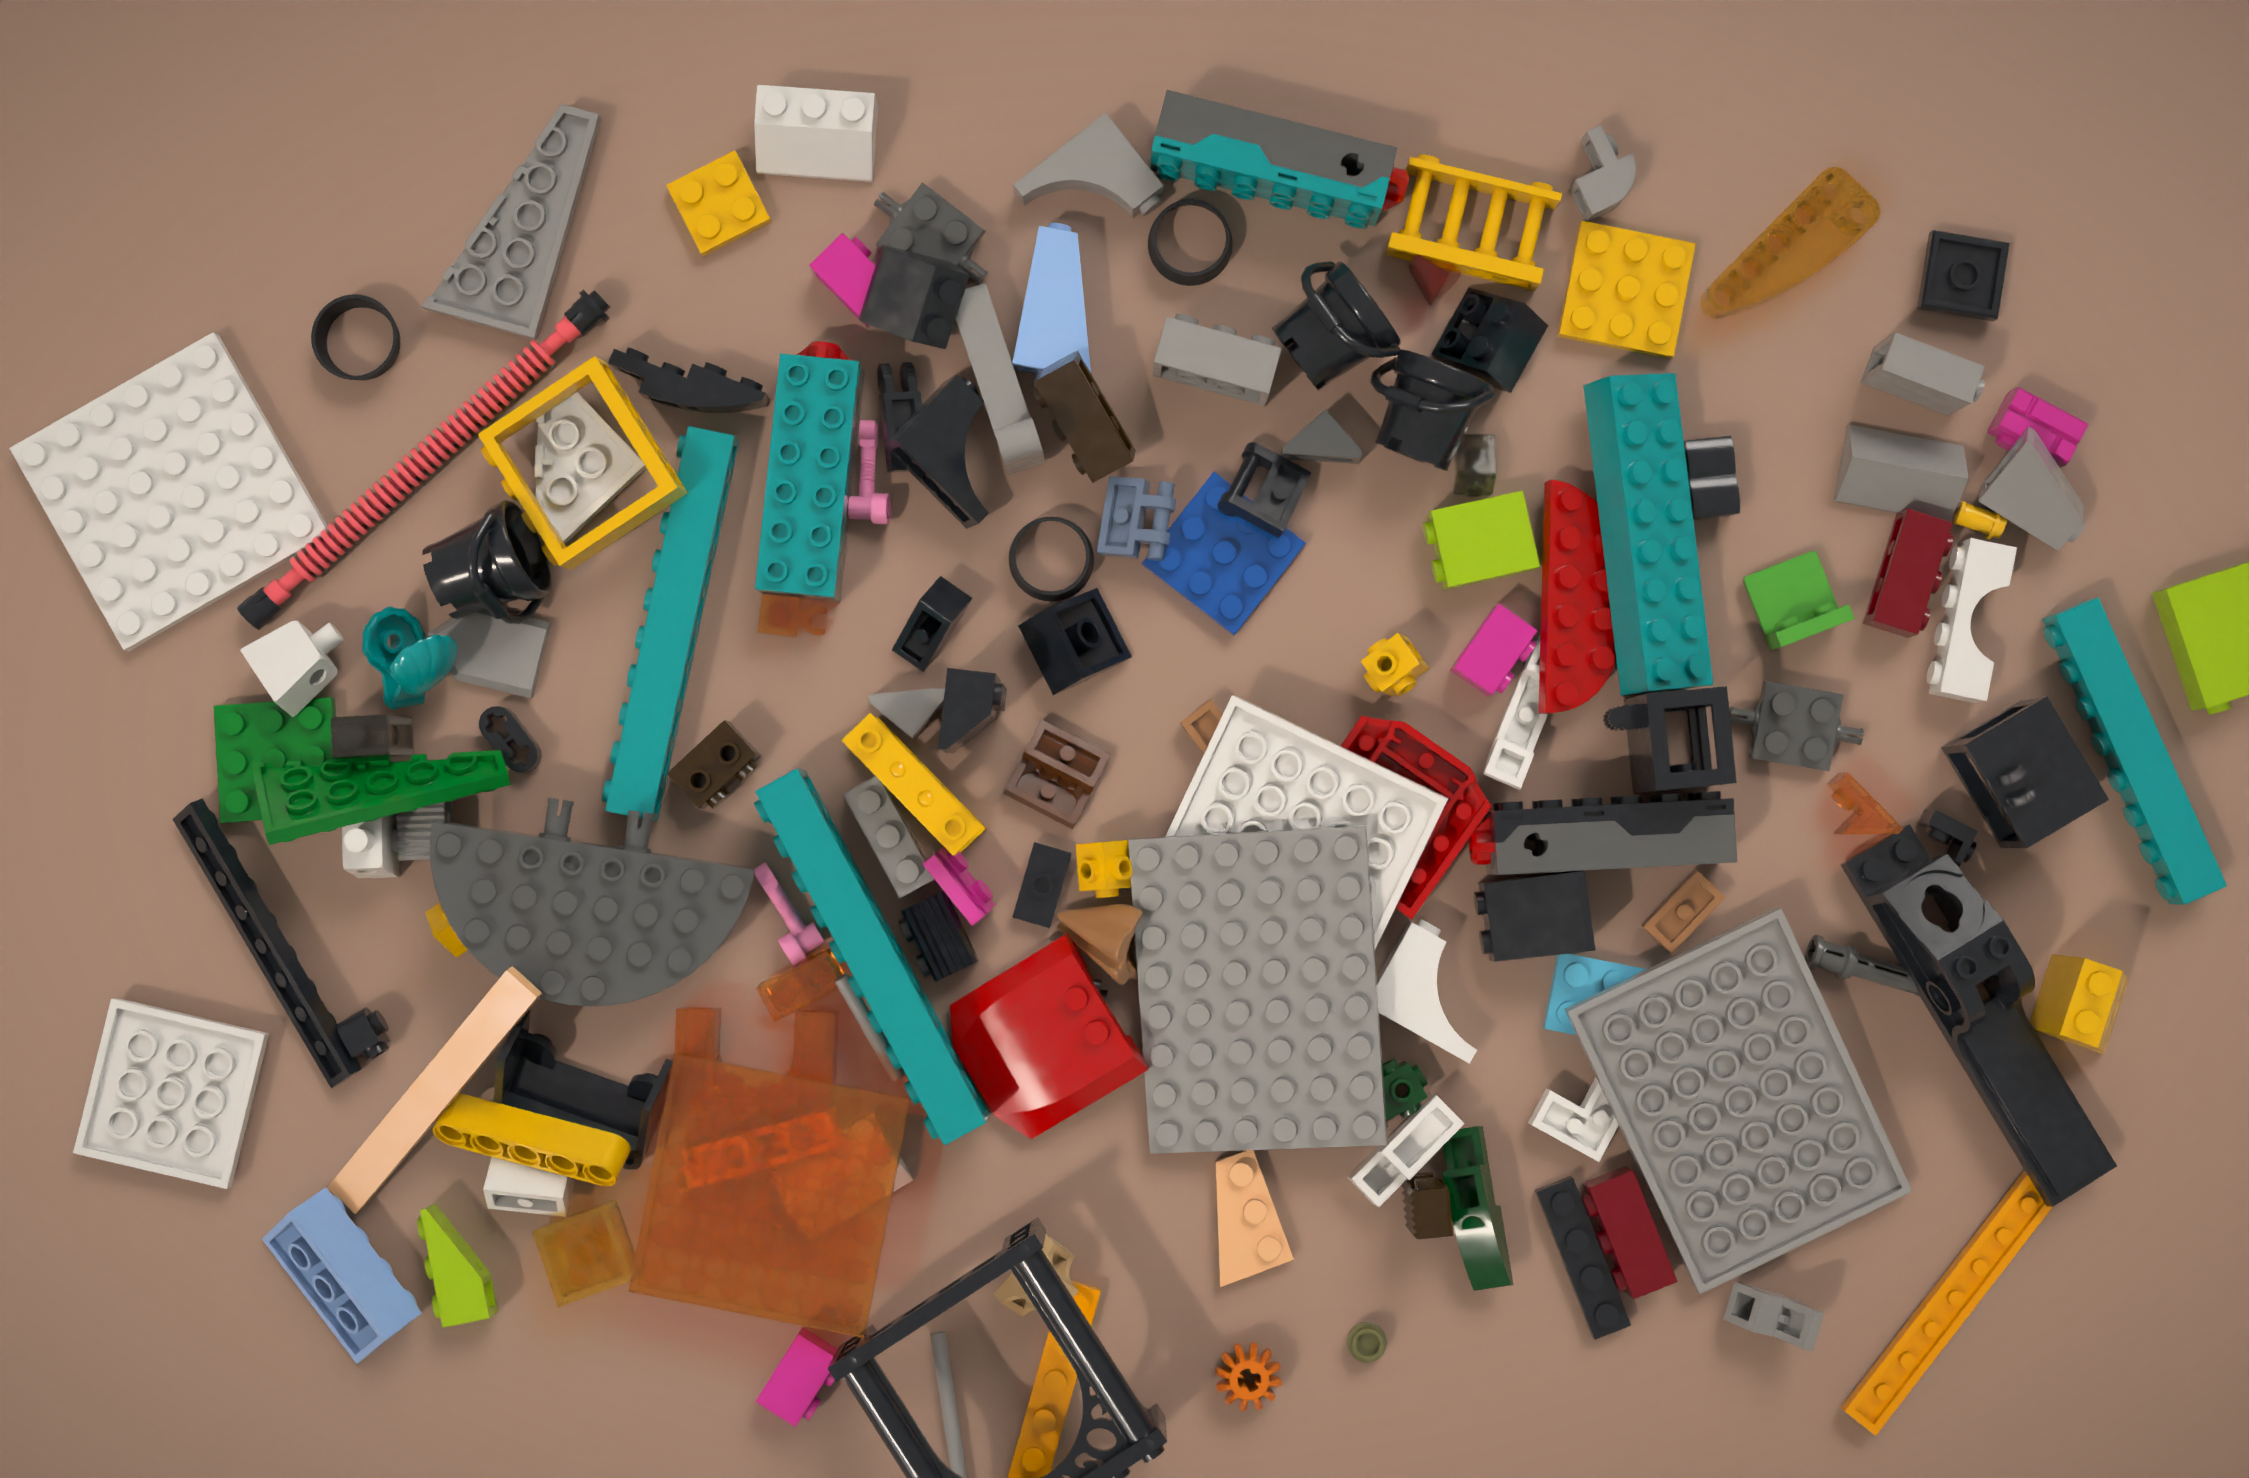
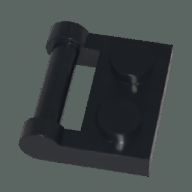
M1251 442L1246 445L1242 453L1243 462L1228 492L1222 494L1217 506L1225 515L1238 516L1271 535L1280 538L1312 472L1258 443ZM1262 466L1268 472L1253 503L1242 497L1256 468Z

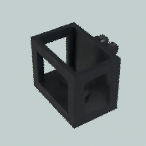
M1727 686L1643 694L1624 700L1623 706L1608 709L1605 715H1603L1604 719L1602 721H1604L1603 725H1606V729L1609 728L1610 731H1617V729L1619 731L1627 730L1633 793L1737 783ZM1707 707H1711L1717 769H1712L1706 715ZM1687 710L1692 763L1670 766L1664 712Z
M2048 696L2021 700L1941 747L2001 848H2028L2109 800ZM1965 752H1967L1970 756L1971 760L1973 761L1974 765L1976 766L1977 770L1979 771L1980 775L1982 776L1983 780L1985 781L1986 785L1988 786L1989 790L1991 791L1992 795L1997 801L1999 807L2001 808L2002 812L2004 813L2005 817L2010 823L2009 826L2003 818L2002 814L2000 813L1999 809L1997 808L1996 804L1994 803L1993 799L1991 798L1990 794L1988 793L1987 789L1985 788L1984 784L1982 783L1981 779L1979 778L1978 774L1976 773L1975 769L1973 768Z

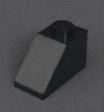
M940 576L919 599L892 651L924 672L959 623L972 597Z

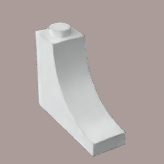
M1420 919L1417 925L1408 921L1377 976L1379 1013L1470 1064L1477 1049L1464 1041L1452 1028L1442 1010L1437 991L1438 964L1446 941L1438 937L1441 930L1422 919Z

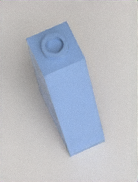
M1049 223L1048 227L1039 226L1012 362L1014 370L1037 374L1040 370L1078 350L1091 372L1078 233L1071 232L1072 228L1068 225Z

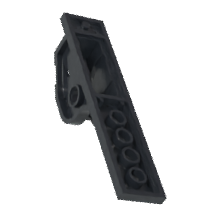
M1909 824L1840 864L1899 963L1914 981L1920 998L2046 1206L2054 1207L2117 1167L2024 1012L2022 997L2032 992L2035 988V977L2028 959L2002 917L1964 877L1961 869L1949 855L1944 854L1930 858ZM1925 890L1928 895L1932 894L1949 923L1947 926L1951 932H1945L1940 926L1930 923L1924 917L1921 904L1925 899ZM1982 981H1984L1982 984L1989 994V997L1983 1001L1975 987Z

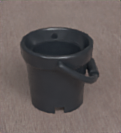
M1332 261L1320 262L1305 267L1301 275V283L1307 298L1283 320L1272 327V330L1298 366L1307 374V378L1318 391L1370 357L1385 358L1399 355L1401 352L1399 347L1401 340L1395 329L1365 287L1342 261L1336 264ZM1327 272L1325 274L1326 281L1314 290L1311 276L1315 273Z
M1401 349L1397 357L1380 365L1371 375V385L1389 401L1375 443L1421 463L1428 462L1434 465L1435 468L1447 471L1477 409L1485 406L1487 401L1495 396L1494 386L1475 375L1441 361ZM1394 370V373L1397 374L1394 386L1388 387L1381 382V377Z
M504 500L487 510L483 518L423 549L422 555L431 553L432 557L431 562L423 565L429 586L441 607L451 603L457 610L448 614L452 618L459 619L487 609L495 619H501L507 624H520L532 617L541 605L544 597L550 592L551 572L548 559L542 550V543L537 533H533L526 525L521 516L523 511L514 502ZM518 599L531 601L525 610L518 614L508 613L507 608L504 606L505 603Z

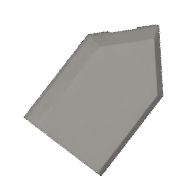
M485 609L459 619L451 618L427 634L429 637L438 634L455 639L458 646L454 666L450 670L455 680L533 698L551 623L529 618L520 624H507L501 619H495Z

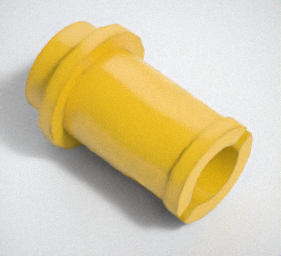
M1965 501L1960 502L1953 518V524L1983 533L1988 540L1992 537L1999 539L2007 523V519L2000 514L1976 507Z

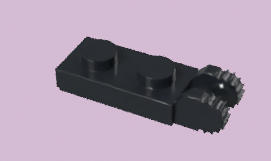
M902 362L900 367V381L903 392H894L892 368L889 363L878 365L877 383L880 392L879 403L884 445L922 406L921 392L917 390L915 367L912 362ZM885 447L887 473L907 472L906 467Z

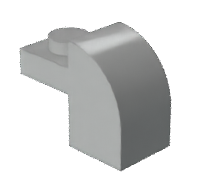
M1601 125L1588 130L1580 141L1594 171L1575 179L1569 188L1584 221L1587 222L1615 209L1630 191L1636 174L1632 153L1617 159V144L1610 133L1605 134Z
M1734 1281L1723 1320L1751 1332L1773 1336L1801 1349L1813 1351L1824 1312L1809 1307L1804 1302Z

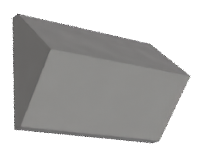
M1847 425L1833 502L1893 513L1911 509L1950 522L1969 479L1964 447L1951 443Z

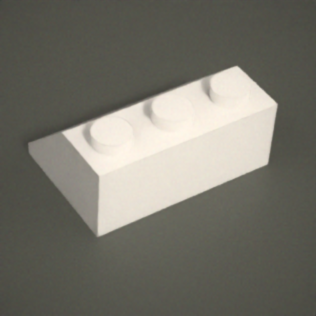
M757 85L754 119L757 174L873 182L879 108L875 93Z

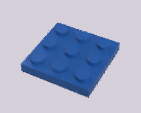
M1213 471L1167 530L1171 537L1169 546L1164 549L1163 561H1153L1146 557L1142 565L1234 636L1306 542L1288 528H1285L1280 538H1277L1238 516L1232 517L1222 513L1217 505L1222 494L1228 492L1231 484ZM1243 495L1242 498H1244V499L1250 501L1251 503H1253V501H1251L1249 498H1247L1245 495Z

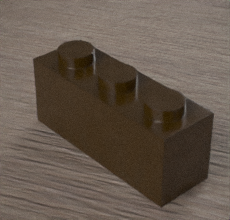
M1078 350L1037 372L1033 381L1035 385L1032 387L1033 394L1042 408L1048 407L1055 420L1052 421V425L1059 439L1062 442L1067 440L1073 449L1072 459L1080 474L1084 475L1087 473L1091 482L1094 483L1133 462L1136 450Z

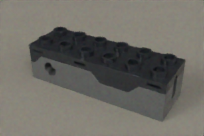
M1721 791L1688 793L1689 801H1682L1681 793L1649 795L1650 803H1642V795L1610 797L1611 805H1602V797L1571 799L1572 807H1563L1562 799L1532 801V809H1523V801L1493 803V811L1487 812L1483 818L1484 821L1469 838L1470 860L1475 865H1486L1487 874L1492 875L1737 862L1734 798L1721 799ZM1526 837H1528V840H1535L1536 845L1533 853L1531 850L1524 848Z

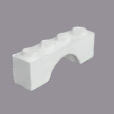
M1969 538L1959 542L1958 546L1953 548L1949 560V568L1953 569L1951 584H1947L1942 595V607L1946 608L1943 623L1940 622L1934 636V644L1938 646L1936 659L1930 663L1927 671V683L1931 684L1929 694L1971 703L1987 701L1994 662L1984 656L1975 645L1970 628L1971 616L1975 606L1983 596L1992 590L2010 586L2017 547Z

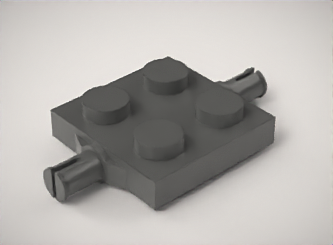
M923 182L912 197L902 205H899L885 192H882L879 197L890 207L886 206L879 199L875 200L874 206H877L891 217L888 229L875 244L881 249L882 245L949 261L970 275L969 278L977 285L983 280L971 270H974L985 279L988 271H985L970 259L974 246L983 236L985 230Z
M1763 681L1760 700L1755 706L1754 711L1733 706L1729 710L1731 714L1744 716V718L1730 716L1731 723L1751 726L1752 743L1749 757L1754 759L1830 771L1833 750L1838 741L1861 745L1862 738L1851 737L1848 734L1864 736L1862 728L1841 726L1840 712L1844 694Z

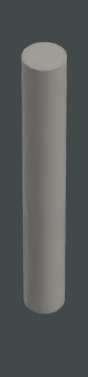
M845 973L839 976L834 982L892 1082L900 1079L905 1075L902 1067L896 1070L885 1050V1048L889 1047V1044L882 1032L877 1034L873 1029L866 1014L870 1011L862 998L858 999L848 981L849 974Z

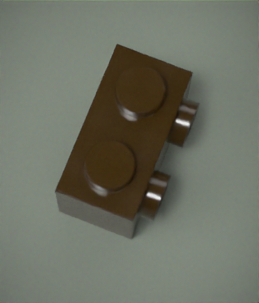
M724 720L678 762L667 775L699 809H705L708 805L714 809L729 796L730 793L726 788L737 778L741 782L745 781L758 769L759 766L755 762L761 755L731 722Z

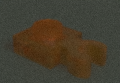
M761 594L756 633L796 638L798 627H803L811 635L825 634V629L813 627L811 617L815 613L827 614L828 609L822 606H812L804 611L800 610V598Z

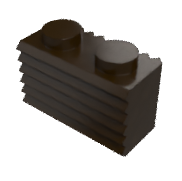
M1429 1172L1416 1173L1410 1181H1404L1401 1186L1404 1189L1402 1194L1405 1197L1403 1202L1406 1205L1404 1211L1407 1213L1404 1216L1407 1220L1405 1226L1416 1239L1453 1236L1449 1187L1440 1178L1434 1177L1433 1173Z

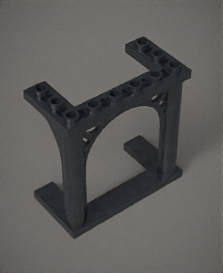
M1038 1217L1005 1238L1000 1252L878 1331L872 1324L841 1344L828 1366L831 1375L836 1382L841 1378L844 1379L906 1478L963 1477L947 1467L934 1452L876 1361L875 1356L1010 1269L1070 1361L1082 1391L1083 1414L1075 1442L1063 1460L1040 1478H1064L1063 1475L1069 1476V1478H1125L1130 1473V1466L1141 1459L1144 1463H1147L1158 1457L1165 1450L1163 1445L1168 1442L1165 1415L1157 1403L1147 1409L1135 1396L1043 1252L1042 1248L1044 1247L1046 1229ZM1090 1387L1093 1388L1096 1393L1095 1395L1090 1394ZM1097 1404H1100L1102 1415L1108 1412L1112 1419L1104 1417L1094 1419L1091 1411ZM1097 1428L1109 1430L1116 1437V1444L1112 1448L1104 1450L1095 1448L1087 1440L1088 1433ZM1082 1453H1087L1089 1456L1097 1459L1095 1461H1084L1083 1466L1085 1467H1079L1075 1463V1459Z

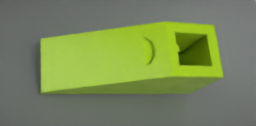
M436 1204L421 1209V1216L417 1219V1228L421 1240H426L428 1255L425 1257V1270L428 1278L434 1281L436 1294L432 1297V1306L435 1317L441 1318L442 1328L491 1318L498 1312L491 1272Z

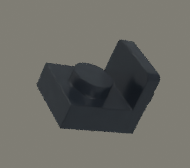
M1937 810L1923 811L1917 824L1928 829L1926 835L1945 845H1948L1951 840L1952 842L1946 854L1949 855L1957 866H1960L1962 862L1966 863L1975 851L1977 843L1973 840L1978 831Z

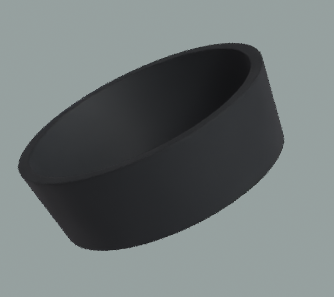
M1185 199L1169 205L1155 219L1148 235V252L1153 265L1166 279L1180 285L1195 286L1211 281L1224 270L1232 253V234L1224 216L1213 205L1202 200ZM1187 205L1203 207L1214 213L1222 221L1226 232L1225 248L1220 258L1211 267L1199 272H1183L1171 267L1161 257L1156 244L1157 227L1162 217L1177 207Z
M352 294L336 298L323 307L314 321L311 343L317 360L328 372L343 379L364 381L377 378L391 368L399 354L400 333L392 315L384 305L371 297ZM354 308H370L382 313L391 322L393 329L392 348L387 359L377 369L364 375L352 376L341 371L331 360L327 349L328 332L333 322L344 312Z
M1043 517L1028 523L1017 533L1009 551V567L1016 584L1029 596L1042 601H1061L1078 593L1088 582L1094 566L1093 548L1085 532L1075 523L1060 517ZM1056 521L1066 524L1078 533L1084 543L1086 551L1084 569L1079 578L1065 589L1058 591L1037 589L1024 580L1017 568L1015 555L1020 538L1030 527L1041 522Z

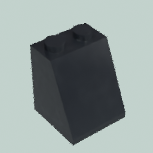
M1584 871L1553 872L1478 883L1479 891L1474 892V904L1477 915H1483L1485 930L1479 931L1482 953L1489 954L1490 961L1499 962L1596 950Z

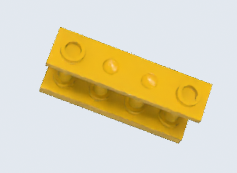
M1420 154L1417 158L1410 156L1405 170L1409 175L1416 176L1405 226L1404 229L1399 230V233H1391L1385 256L1535 292L1541 284L1544 268L1535 267V262L1532 260L1544 209L1554 210L1561 201L1562 193L1553 191L1551 185L1542 182H1531L1530 185L1440 164V160L1434 156ZM1431 180L1454 185L1442 238L1437 239V242L1421 239L1422 235L1419 233ZM1469 189L1492 195L1480 246L1475 248V251L1459 248L1460 244L1457 242ZM1507 199L1530 204L1518 255L1513 257L1512 261L1498 258V253L1495 252Z
M869 713L841 740L953 856L957 852L962 853L987 829L878 716L875 717L872 713Z

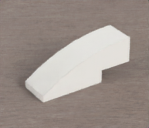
M1435 1095L1387 1137V1145H1379L1347 1178L1373 1205L1380 1207L1406 1179L1410 1180L1465 1123Z

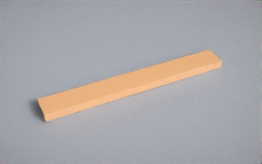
M513 966L507 969L338 1173L327 1189L338 1197L353 1213L357 1214L361 1211L541 996L542 992Z

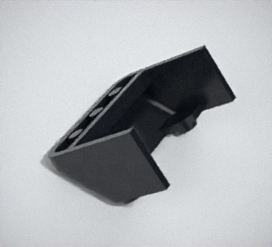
M528 1010L511 1030L497 1057L494 1102L617 1134L626 1139L631 1146V1151L623 1168L629 1170L638 1169L647 1154L664 1107L674 1061L666 1058L658 1076L651 1073L638 1074L632 1077L627 1086L557 1061V1050L552 1041L542 1034L529 1033L531 1010Z

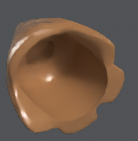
M1112 904L1058 913L1057 917L1060 923L1057 925V929L1064 935L1068 933L1073 943L1117 983L1123 985L1129 978L1138 979L1137 964L1130 954V947L1135 939L1137 923L1143 914L1140 909L1127 904Z

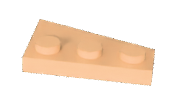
M1242 1150L1215 1160L1220 1287L1294 1260L1254 1151Z

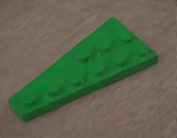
M501 750L453 752L447 759L428 760L427 754L411 755V761L391 762L390 756L328 759L321 766H303L302 760L287 761L283 768H267L265 762L251 763L268 845L291 842L297 838L321 832H331L337 828L361 822H371L381 817L401 812H411L421 807L441 802H451L461 797L481 792H491L497 788L509 786L511 784Z

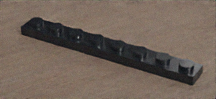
M203 798L189 803L173 818L175 825L329 1086L333 1088L345 1082L362 1068L357 1058H352L338 1033L337 1022L334 1016L328 1012L317 993L314 982L308 978L298 961L294 948L288 944L277 925L275 916L268 910L259 895L255 882L248 876L239 861L235 848L229 844L220 829L215 814L209 810Z

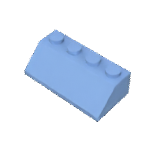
M327 1187L290 1211L262 1238L263 1242L356 1364L422 1313L417 1307L414 1296L408 1290L403 1289L394 1277L389 1263L378 1256L369 1244L366 1233L360 1227L355 1226L346 1214L341 1200L332 1195Z

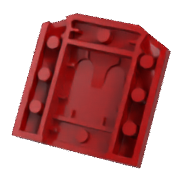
M1361 716L1340 745L1341 747L1449 798L1395 908L1412 920L1466 844L1471 834L1487 814L1491 804L1486 799L1469 766L1412 726L1401 721Z
M1068 933L949 1005L953 1049L993 1115L1031 1140L1149 1069L1129 1034L1125 1035L1086 970L1088 966Z

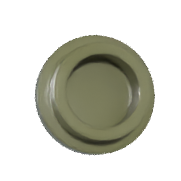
M1359 1323L1348 1334V1350L1358 1361L1365 1363L1374 1362L1386 1350V1336L1383 1330L1374 1323Z

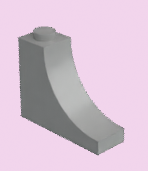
M1106 113L1013 184L1014 193L1024 206L1032 200L1051 192L1084 190L1112 200L1132 218L1140 212L1146 216L1156 209L1162 202L1159 197L1163 195L1164 187Z

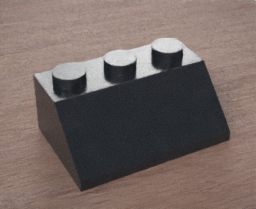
M947 668L938 749L945 753L954 754L997 719V711H1005L1007 688H1005L1004 683H1001L996 673Z

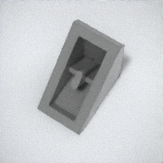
M945 688L870 694L868 697L871 705L915 740L942 708Z

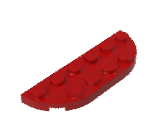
M1553 479L1544 482L1538 714H1553L1571 710L1590 700L1604 686L1616 661L1598 503L1581 489L1569 483Z

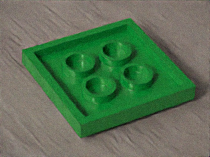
M314 698L294 717L289 715L274 701L213 706L220 823L262 821L251 763L265 762L267 768H283L287 761L302 760L303 766H321L328 759L339 758L335 698Z

